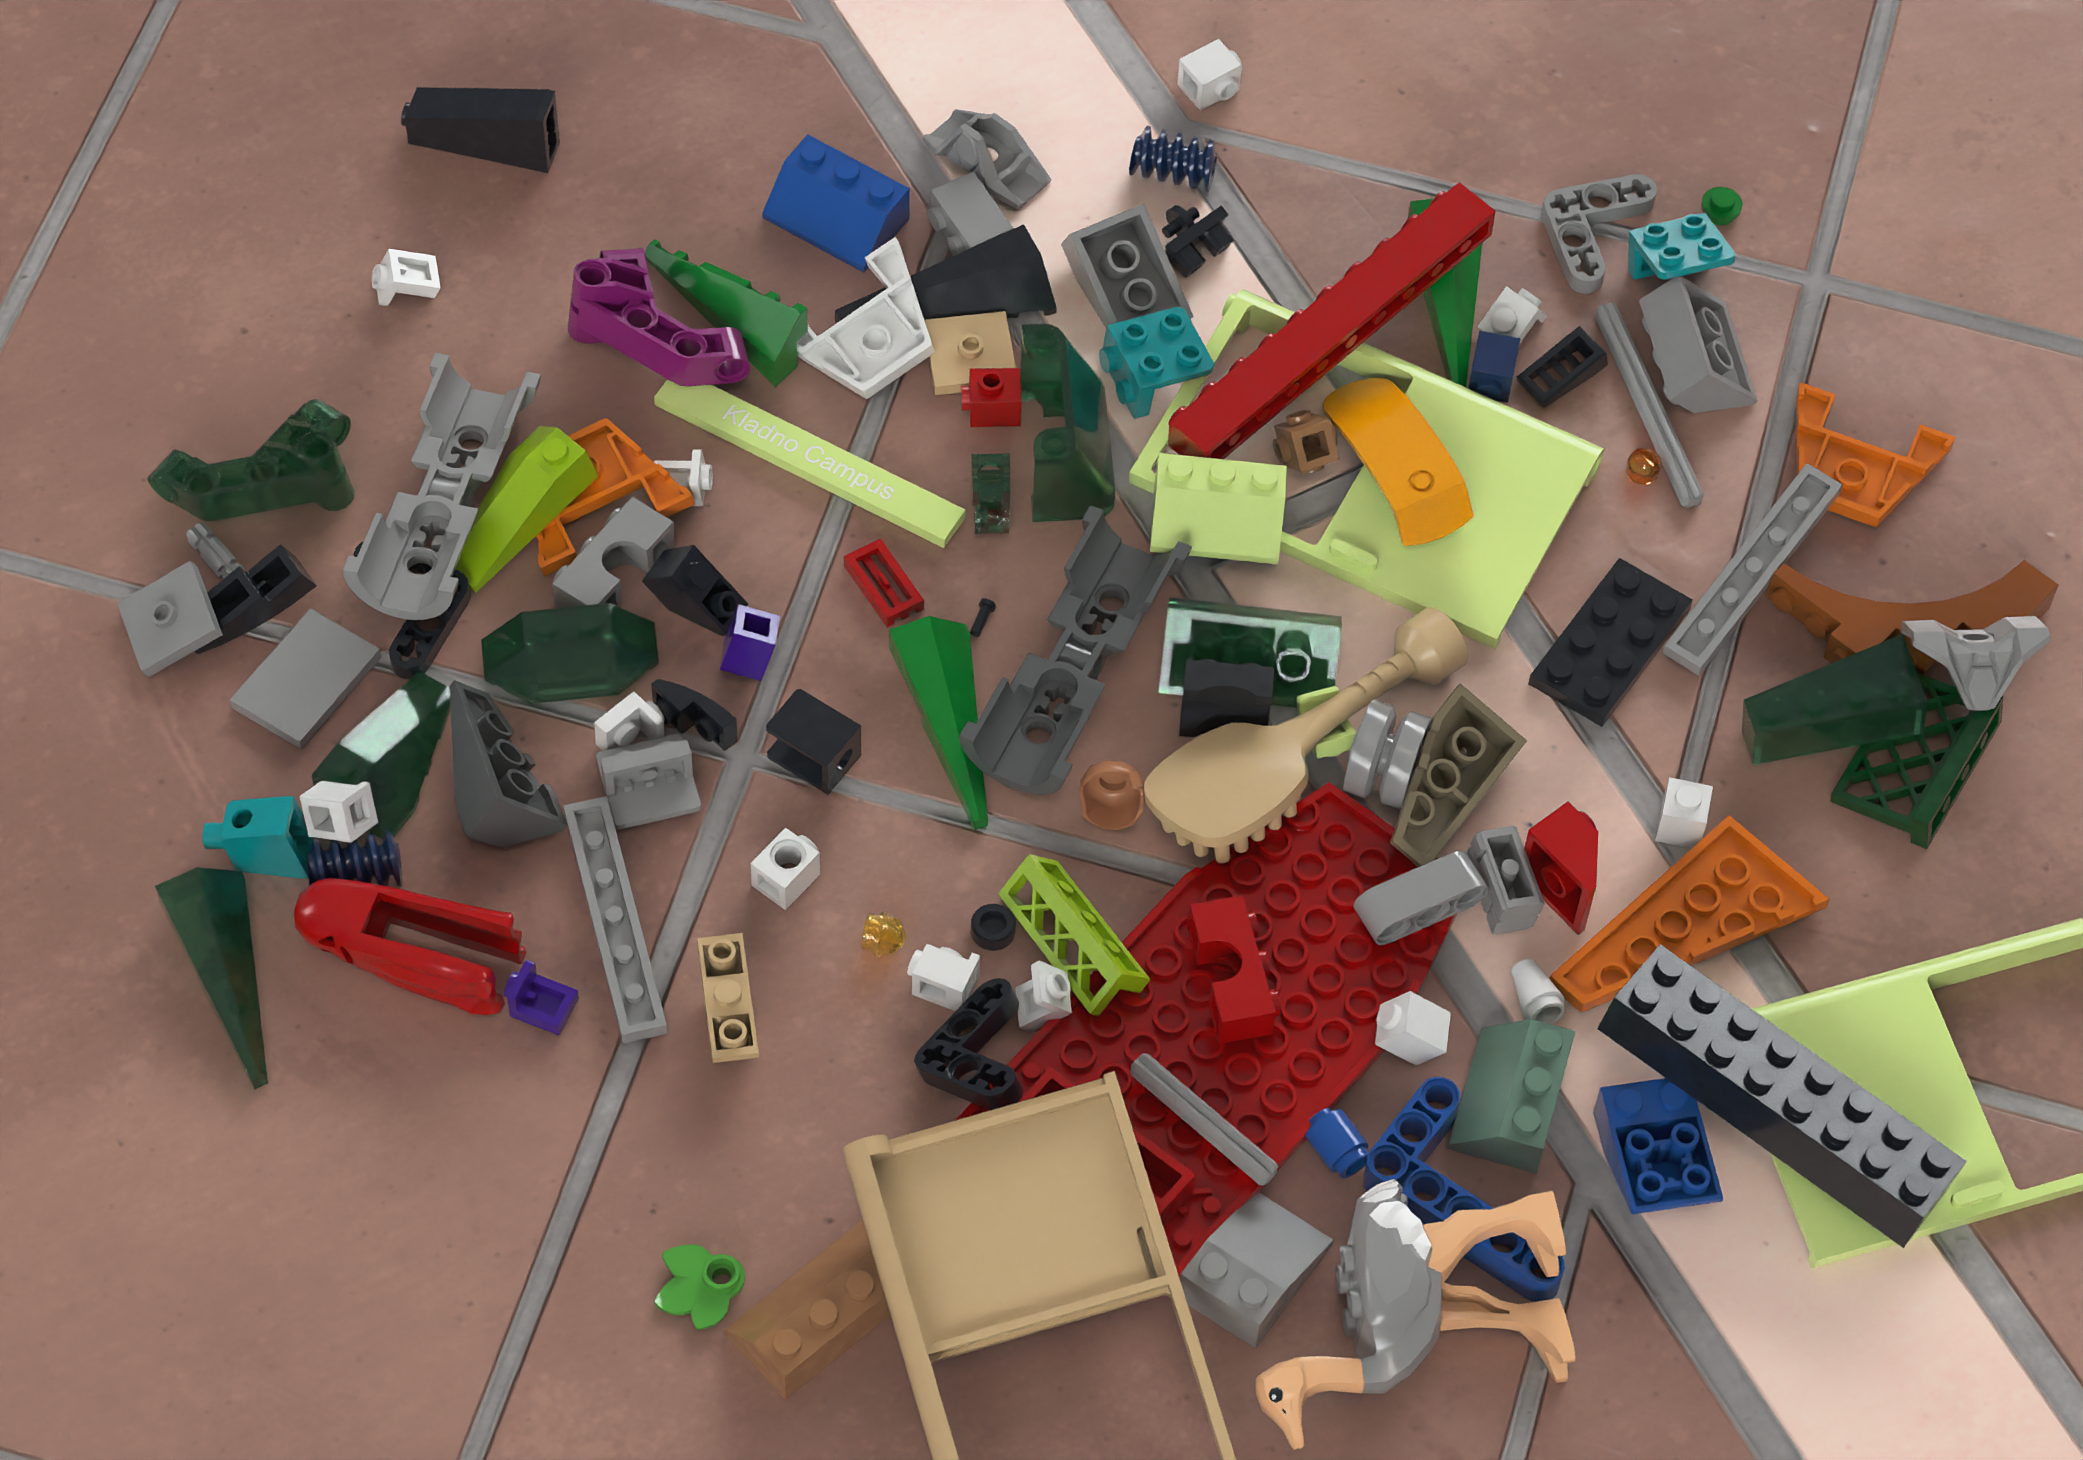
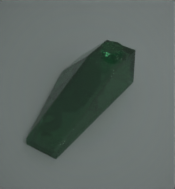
M418 672L335 745L312 773L313 786L320 781L350 785L369 782L378 823L367 831L382 840L384 839L385 832L390 831L394 838L416 811L420 799L419 792L425 776L429 774L432 765L431 758L437 741L442 737L451 711L449 687L422 672Z

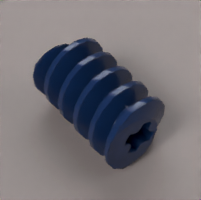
M1146 126L1142 134L1137 136L1129 164V175H1133L1140 165L1143 178H1150L1156 169L1158 180L1164 182L1172 172L1175 185H1181L1185 177L1188 176L1190 188L1195 189L1201 180L1204 179L1205 190L1209 192L1217 162L1214 140L1210 139L1202 150L1199 149L1197 136H1193L1189 145L1184 146L1182 133L1178 132L1172 143L1168 142L1165 129L1161 130L1156 139H1152L1151 126Z
M390 831L385 832L382 845H378L373 834L368 833L365 844L362 847L359 846L356 839L351 843L347 842L346 848H341L339 841L330 840L328 850H323L319 839L313 838L310 851L307 853L309 885L326 878L353 881L357 878L360 882L371 883L372 877H375L378 885L388 886L390 876L393 875L397 885L402 887V865L399 844L395 842Z

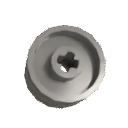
M1373 699L1367 708L1361 725L1358 727L1351 746L1343 791L1366 798L1374 790L1379 776L1383 775L1379 790L1381 804L1401 810L1432 718L1411 711L1404 716L1396 735H1393L1397 718L1395 707Z

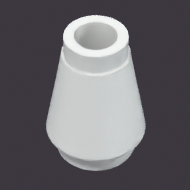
M1525 959L1514 965L1511 974L1514 978L1523 1017L1526 1020L1533 1019L1548 1024L1557 1022L1565 1012V998L1563 994L1537 965L1535 960Z

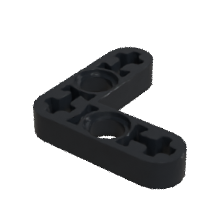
M363 542L355 548L354 557L358 556ZM417 563L409 569H418L425 574L432 567L425 563ZM455 569L452 576L459 579L458 592H455L449 608L441 615L436 616V618L442 621L441 626L434 631H424L418 627L421 620L407 619L389 649L391 668L400 678L416 679L427 672L469 604L471 597L468 579L459 570ZM415 641H417L416 652L418 659L410 658L407 662H403L402 656L409 657L415 649Z
M997 978L983 983L918 1050L914 1062L927 1084L988 1110L1019 1102L1023 1095V1088L1014 1070L1005 1064L978 1054L1018 1010L1019 1000L1010 982L1006 979ZM976 1027L969 1034L958 1037L965 1029ZM978 1070L972 1077L959 1081L966 1073Z

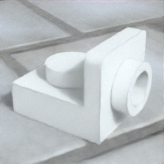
M388 249L381 263L376 264L372 272V287L377 290L379 305L388 306L395 293L435 298L441 288L435 256Z
M633 691L594 722L596 745L602 751L629 745L636 738L640 730L651 740L664 737V715L656 704L649 700L645 702Z

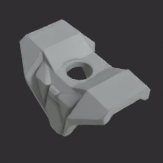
M955 109L951 117L931 134L923 136V141L935 156H946L955 164L962 165L967 171L974 172L990 195L1015 209L1023 207L1051 182V177L1017 129L996 113L984 114ZM988 148L997 152L998 158L995 161H992Z
M2036 616L2004 617L1985 629L1953 630L1935 620L1903 621L1901 624V634L1911 638L1913 647L1946 666L1965 707L1974 711L1995 708L2021 665L2051 641L2047 626Z

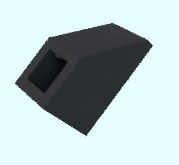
M695 545L664 550L642 580L645 586L669 611L720 636L727 634L738 604L748 605V602Z

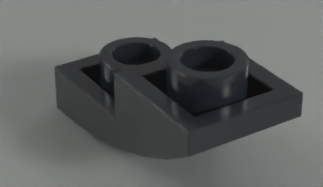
M657 679L651 684L653 703L663 713L665 718L664 724L668 725L671 723L681 734L694 725L704 740L707 742L713 740L724 751L737 742L736 718L715 701L695 690L674 682Z

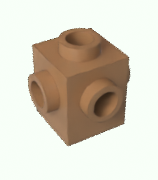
M1302 410L1287 415L1286 422L1274 425L1277 438L1273 440V447L1277 459L1283 465L1299 471L1300 474H1310L1324 469L1325 464L1340 460L1336 447L1337 435L1330 419L1313 414L1310 410Z

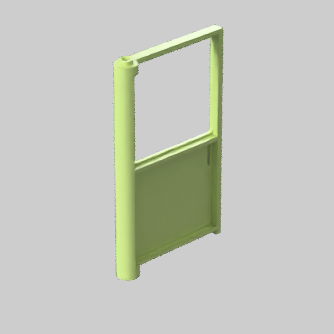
M1241 289L1237 295L1230 294L1222 310L1223 318L1205 346L1214 362V367L1236 331L1244 333L1248 326H1252L1267 334H1276L1286 326L1289 318L1295 312L1244 289ZM1363 342L1337 365L1367 378L1388 379L1410 399L1443 443L1466 483L1474 517L1454 532L1440 539L1420 545L1404 546L1400 540L1394 513L1370 472L1363 465L1320 541L1312 545L1282 531L1280 552L1416 614L1428 607L1436 608L1454 622L1461 634L1496 649L1503 630L1583 486L1588 487L1593 481L1601 465L1605 449ZM1209 375L1184 381L1131 468L1129 483L1154 494L1156 474L1152 472V469L1158 461L1159 453H1163L1168 445L1169 420L1178 408L1182 406L1188 407L1194 402Z

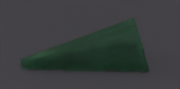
M196 867L156 885L157 896L168 921L196 972L198 982L255 1090L268 1084L246 880L242 871Z

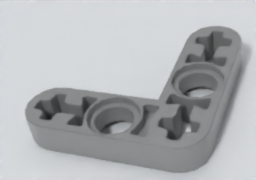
M1634 174L1556 189L1545 196L1541 212L1542 221L1566 281L1574 291L1582 294L1596 292L1601 288L1605 275V263L1590 225L1640 216L1651 211L1657 194V187L1652 179L1641 174ZM1592 197H1602L1608 200L1610 205L1605 208H1597L1591 205L1588 200ZM1574 235L1581 238L1584 244L1579 247H1571L1565 244L1562 239L1566 236ZM1581 260H1584L1583 266L1586 273L1579 272Z

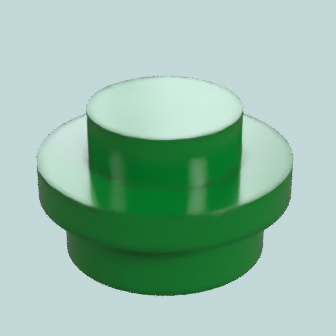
M1727 187L1709 189L1703 195L1701 202L1703 213H1706L1715 225H1727L1733 222L1740 215L1743 205L1739 194Z

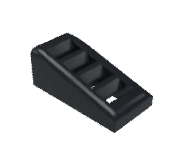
M1578 326L1516 378L1536 401L1545 408L1608 365L1607 353ZM1578 351L1586 360L1581 363L1573 353ZM1565 359L1574 370L1569 372L1560 362ZM1553 368L1563 379L1557 382L1547 370ZM1540 376L1551 388L1544 392L1533 379Z

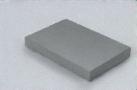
M310 608L230 699L231 708L302 750L381 658L380 648Z

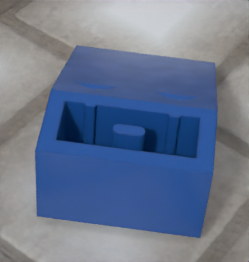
M1666 1078L1600 1087L1593 1114L1603 1153L1632 1215L1723 1201L1724 1198L1696 1099Z

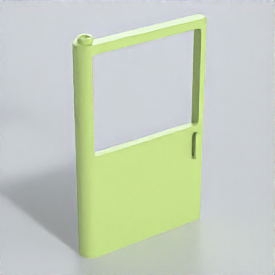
M2083 917L1752 1008L1755 1012L1967 1161L1947 1192L1910 1240L2083 1191V1173L2024 1190L2015 1187L1931 991L2083 948ZM1770 1153L1809 1249L1810 1255L1807 1259L1812 1269L1897 1244Z

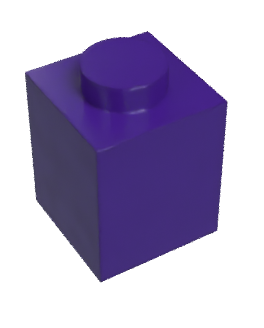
M738 604L724 639L720 670L762 681L776 646L780 616Z

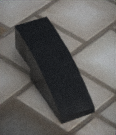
M280 544L249 571L239 566L207 592L223 635L194 652L201 654L248 633L272 619L314 589L317 585L297 557Z

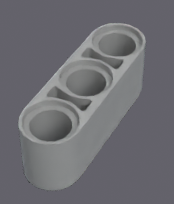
M1456 851L1368 889L1355 900L1354 909L1375 943L1385 945L1473 907L1484 899L1489 891V887L1465 851Z

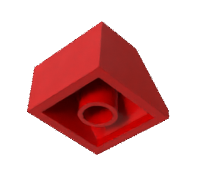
M1567 801L1528 830L1524 848L1543 900L1579 935L1585 931L1596 890L1599 831L1596 829L1593 820L1585 812L1578 811Z

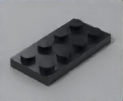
M1619 558L1531 673L1528 684L1603 727L1690 610L1693 599Z

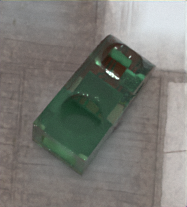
M1010 453L971 454V489L975 534H1009ZM993 465V466L998 467V468L1001 469V470H981V469H982L983 467H985V466Z

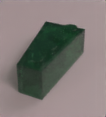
M1903 634L1744 699L1742 734L1752 764L1757 765L1924 733L1927 699Z

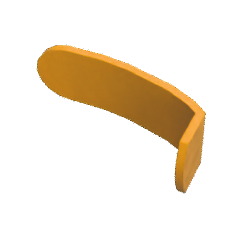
M1385 378L1358 380L1334 390L1325 398L1322 406L1326 418L1330 419V422L1347 440L1378 484L1394 513L1400 540L1404 546L1420 545L1440 539L1454 532L1474 517L1466 483L1455 462L1419 410L1392 381Z

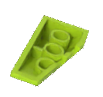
M539 426L509 454L478 508L468 534V539L456 566V570L465 574L469 587L477 593L598 477L586 450L559 428Z

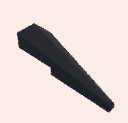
M1024 224L910 276L924 320L1006 311L1007 318H1018L1021 312L1043 311L1044 316L1056 314L1057 310L1042 255ZM882 288L836 309V323L879 295L886 288Z

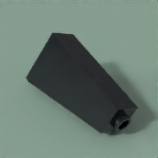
M417 87L411 103H405L401 115V125L406 126L408 144L544 173L549 172L560 144L555 91L549 89Z

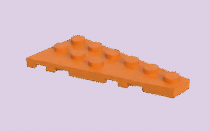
M1728 815L1554 971L1549 979L1563 994L1564 998L1582 1013L1613 1000L1660 944L1692 966L1827 908L1830 899Z

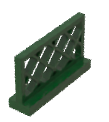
M1906 669L1832 791L1830 802L1910 833L1912 844L1928 849L2002 722L2004 696L2001 697L1993 709L1970 710L1967 716L1949 720L1943 707L1954 704L1965 706L1956 687ZM1911 685L1928 692L1930 699L1909 705L1905 694ZM1936 710L1941 723L1920 728L1914 715ZM1906 717L1912 731L1890 736L1886 727L1888 722ZM1946 733L1951 742L1949 747L1931 752L1925 738ZM1917 741L1922 754L1901 760L1895 746ZM1888 749L1893 762L1871 768L1867 759L1869 753ZM1928 765L1932 773L1930 779L1912 784L1906 770ZM1898 772L1904 786L1882 792L1876 778ZM1869 781L1874 792L1872 795L1861 798L1846 793L1850 785ZM1909 796L1913 805L1909 815L1904 816L1890 810L1887 802Z

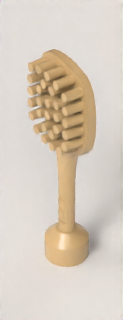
M1425 608L1397 627L1393 657L1317 707L1275 726L1230 723L1206 732L1179 748L1164 759L1146 778L1144 783L1146 804L1162 822L1165 832H1175L1179 845L1186 846L1193 842L1195 855L1199 857L1206 856L1209 853V847H1213L1216 861L1219 863L1228 862L1230 860V844L1234 845L1236 852H1246L1249 848L1248 836L1251 835V839L1254 841H1261L1265 838L1266 825L1271 830H1277L1282 826V813L1288 818L1294 817L1297 814L1296 802L1301 799V793L1306 788L1309 779L1308 768L1305 763L1306 756L1329 732L1370 704L1373 699L1376 700L1408 677L1430 685H1436L1462 668L1467 663L1468 650L1461 632L1446 614L1436 608Z

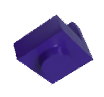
M527 959L519 973L516 971L512 972L504 989L510 1017L558 1036L579 1000L578 990L538 975L535 962Z

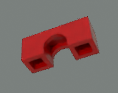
M1243 895L1190 904L1187 929L1197 965L1221 963L1230 967L1236 973L1230 979L1211 983L1208 1006L1219 1044L1272 1035L1275 1017L1281 1015V1006L1277 990H1269L1266 977L1270 975V968L1266 951H1258L1255 938L1259 936V929L1255 912H1247Z

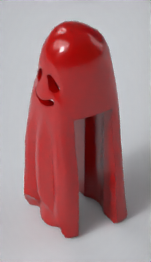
M336 878L320 879L300 893L293 912L296 930L307 943L315 948L332 953L342 961L369 972L392 985L429 999L455 1006L471 1014H496L501 1012L505 1005L502 995L495 991L496 978L492 969L433 950L387 940L385 937L390 924L412 929L449 943L517 964L523 963L527 953L525 947L521 946L522 931L513 928L514 917L510 912L486 909L378 884Z

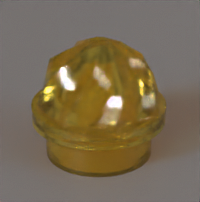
M882 911L880 915L869 913L863 929L862 949L872 950L874 956L894 954L906 940L905 930L901 921L889 915L888 912Z

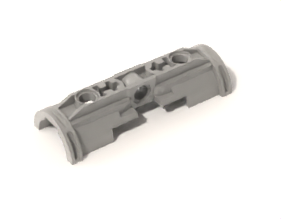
M434 354L429 365L433 379L420 408V415L426 426L411 459L415 467L428 470L418 496L397 492L385 522L381 513L375 514L358 556H348L343 567V575L348 586L362 601L380 612L408 620L434 618L449 608L459 581L458 578L452 576L478 512V508L471 507L474 502L475 491L483 481L487 482L491 479L518 413L527 408L534 399L540 384L541 374L526 372L521 386L507 391L506 395L472 389L471 383L463 379L456 372L451 364L449 355ZM475 439L480 441L482 446L477 449L468 450L461 447L460 444L466 440ZM433 535H436L431 544V550L427 548L426 539H431ZM417 563H425L432 567L425 574H414L408 570Z

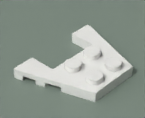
M896 237L865 257L867 266L884 285L886 290L819 336H816L808 326V332L797 342V357L865 399L870 398L935 353L899 241Z

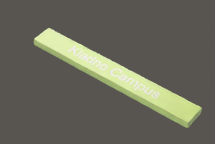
M667 379L654 396L655 406L942 548H945L966 518L965 509L713 385L680 386Z

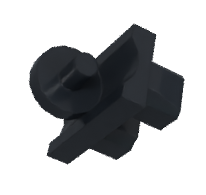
M1174 205L1166 211L1168 224L1162 228V233L1166 238H1170L1174 234L1177 237L1165 246V252L1170 263L1185 278L1196 272L1206 262L1195 247L1199 242L1204 244L1213 257L1221 254L1233 243V237L1223 224L1229 214L1222 206H1219L1196 224H1194V220L1200 214L1195 207H1191L1186 211L1181 206Z

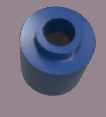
M1325 1108L1309 1120L1312 1126L1307 1131L1305 1137L1331 1172H1338L1342 1178H1348L1366 1166L1369 1154L1367 1150L1368 1143L1342 1109L1331 1111L1330 1108Z

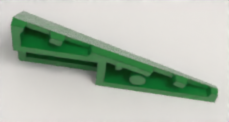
M656 239L649 243L645 250L646 260L715 328L733 327L738 329L742 333L749 362L774 387L797 368V342L808 332L807 308L797 303L793 307H789L780 303L781 298L779 294L773 291L762 295L752 288L751 282L708 262H704L700 266L688 261L687 253L678 250L671 254L662 248L660 241Z

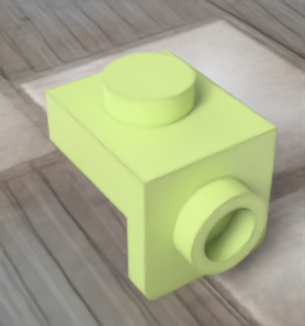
M1333 686L1299 695L1296 699L1298 716L1332 698L1340 692L1339 689ZM1348 719L1329 732L1312 749L1317 759L1338 756L1342 752L1351 750L1356 731Z

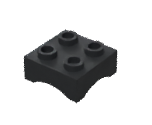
M1211 659L1186 660L1179 736L1196 737L1230 723H1250L1268 726L1272 703L1274 668L1262 667L1256 663L1239 665L1218 663Z

